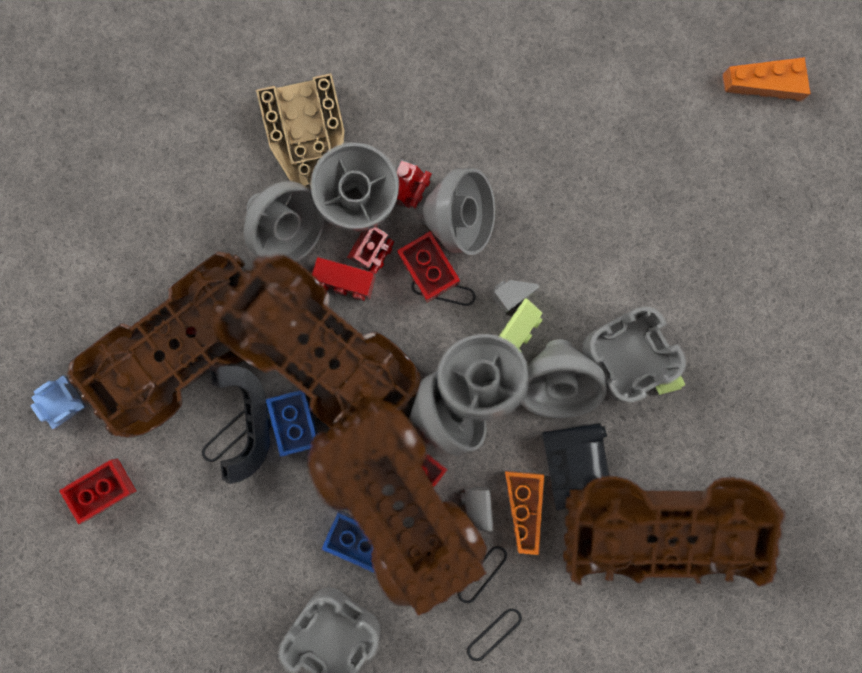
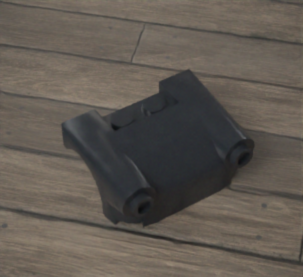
M601 423L582 424L575 427L542 432L556 511L566 509V498H570V490H583L591 481L600 477L610 476L604 446V438L607 437L606 427L601 426Z

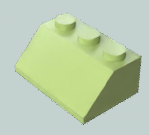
M525 298L499 337L508 340L519 349L523 343L527 344L530 340L532 328L535 327L537 329L543 320L540 318L542 312Z

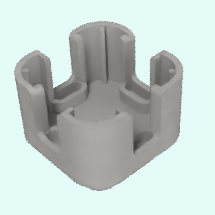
M640 307L627 312L591 332L583 342V354L603 370L606 395L612 400L620 402L638 401L647 396L646 391L657 385L668 384L679 378L685 369L686 360L683 351L679 345L670 346L660 331V328L666 326V322L663 316L654 308Z
M331 587L320 589L310 599L282 641L279 649L281 663L291 673H297L301 666L311 673H358L366 659L370 661L377 650L380 624L372 613L338 589Z

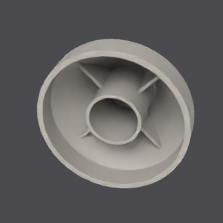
M346 143L336 146L326 152L314 168L311 179L313 201L320 215L328 223L339 229L358 232L374 228L389 216L396 203L398 177L395 168L381 151L372 146L362 143ZM358 189L362 199H348L345 193Z
M475 168L451 171L427 198L422 199L421 203H419L418 217L420 222L426 225L450 252L461 255L478 254L485 248L493 232L495 222L493 190L485 174Z
M293 181L280 182L270 186L261 193L253 195L249 199L244 224V237L249 250L257 257L259 255L262 257L264 254L268 257L284 254L298 262L318 242L325 219L315 207L312 191L309 188Z
M486 334L464 338L447 350L439 364L438 382L442 397L454 412L465 418L479 421L500 418L515 409L526 393L528 385L526 361L519 349L504 338Z
M563 339L553 340L527 366L528 385L521 404L527 410L537 415L550 418H569L586 414L597 408L605 399L606 383L604 372L596 363L574 348L569 341Z
M438 371L424 378L420 385L411 416L407 419L422 442L455 456H461L478 449L485 440L486 420L479 421L465 418L454 412L446 404L439 387Z

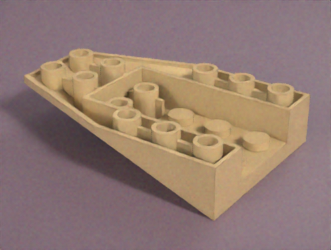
M331 73L312 77L313 80L279 88L271 86L256 90L271 151L289 180L300 183L310 190L312 174L318 161L332 148L344 144L345 130Z

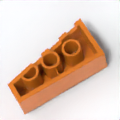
M805 57L730 66L723 73L725 92L779 97V99H795L796 101H803L810 95Z
M505 471L518 552L539 555L544 474Z

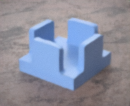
M65 375L56 381H48L33 391L35 395L31 398L35 403L30 405L39 420L47 421L52 429L57 428L87 407Z

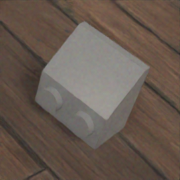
M503 280L493 289L492 297L506 314L540 287L534 283L509 280L505 283Z
M488 487L464 488V493H461V503L465 505V514L477 530L492 531L490 490Z

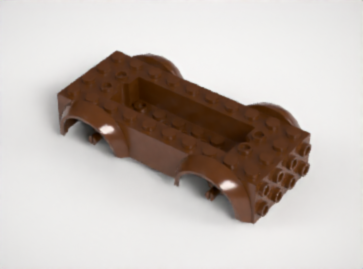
M220 251L216 252L168 288L169 299L133 326L124 323L119 324L69 363L67 374L70 377V383L75 388L78 387L82 392L81 397L83 400L92 405L94 414L105 422V428L111 435L131 438L151 432L167 422L179 411L183 403L182 391L209 372L210 365L219 363L235 365L245 361L215 336L214 321L212 319L213 308L219 302L223 304L227 299L226 293L232 286L236 288L240 284L238 279L245 271L250 272L245 270L244 266L246 264L240 256L229 252L227 254ZM188 327L196 328L197 335L194 338H189L186 335ZM174 338L180 342V347L177 350H173L170 347V342ZM158 350L165 353V359L162 362H158L154 358V354Z
M265 254L262 257L259 255L253 261L252 265L254 267L251 271H245L238 279L240 284L236 288L232 286L226 293L227 299L223 304L219 302L213 308L212 319L214 321L215 336L250 365L263 372L277 370L311 397L310 411L329 428L337 422L342 423L346 421L351 413L355 411L359 413L364 410L365 405L373 400L375 402L378 400L389 402L399 411L403 412L411 397L414 398L418 394L421 385L420 372L413 361L383 334L373 331L362 335L328 307L329 295L323 285L306 268L287 255L278 254L270 257ZM301 333H306L309 336V341L305 345L299 344L297 341ZM319 346L323 347L325 350L324 355L321 357L314 356V349ZM333 358L340 361V366L335 370L330 369L328 366L329 361Z
M373 400L366 404L365 409L359 413L358 411L351 413L346 421L342 423L337 422L332 425L330 431L325 434L319 433L313 437L308 453V469L313 484L324 502L336 511L349 510L373 546L371 553L373 569L385 595L396 606H412L419 617L422 614L429 613L439 603L446 602L455 593L464 591L471 583L481 580L487 574L482 561L488 550L482 536L467 515L454 502H443L421 466L427 456V451L407 418L393 404L381 402L380 400L375 402ZM384 486H393L394 492L388 496L384 495L382 492ZM396 501L404 503L403 507L399 510L393 508V504ZM406 517H412L414 525L405 527L403 520Z
M607 476L591 481L583 490H570V498H566V509L569 510V514L565 515V527L568 530L567 533H564V545L567 546L566 550H563V562H566L565 569L566 573L570 575L571 582L578 586H582V579L587 575L606 573V581H609V579L613 581L614 574H618L632 579L637 584H641L646 577L694 578L697 584H701L700 579L706 575L725 574L724 580L727 582H733V577L736 575L751 580L758 587H764L773 583L774 575L777 574L776 559L780 554L778 545L779 539H782L781 525L785 520V513L769 491H765L761 486L743 478L725 477L715 480L704 491H644L639 485L628 479ZM654 534V536H658V539L655 543H648L646 541L647 537ZM688 536H698V540L695 543L687 542ZM670 538H678L675 543H668Z

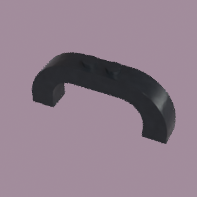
M232 364L210 365L212 385L218 388L236 385L241 390L244 401L247 430L246 446L236 457L220 461L222 480L229 484H234L252 476L265 461L269 450V429L271 427L267 414L268 406L264 388L253 373Z

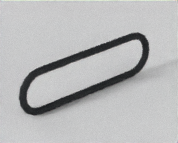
M412 281V283H411V289H412V291H413L415 294L422 296V294H421L420 292H417V291L414 289V281ZM457 285L455 286L456 288L468 290L473 294V299L470 303H462L441 297L435 298L437 300H442L463 306H469L474 303L476 295L472 289Z
M245 410L240 412L234 419H232L217 435H215L203 447L202 456L206 461L214 462L218 460L247 432V430L245 429L216 458L208 459L205 456V449L217 437H219L233 422H235L242 414H244Z
M495 546L492 549H490V551L486 554L482 561V564L495 549H501L504 552L505 556L503 561L499 564L496 570L492 573V575L488 578V580L484 583V585L480 588V590L471 600H464L461 596V592L458 593L459 599L462 602H473L483 591V589L487 586V584L494 577V575L498 572V570L502 567V565L506 562L507 551L503 547Z
M510 608L499 616L468 646L467 655L473 661H480L519 626L522 620L521 613L517 609ZM514 611L518 614V622L480 658L471 656L470 648L508 612Z

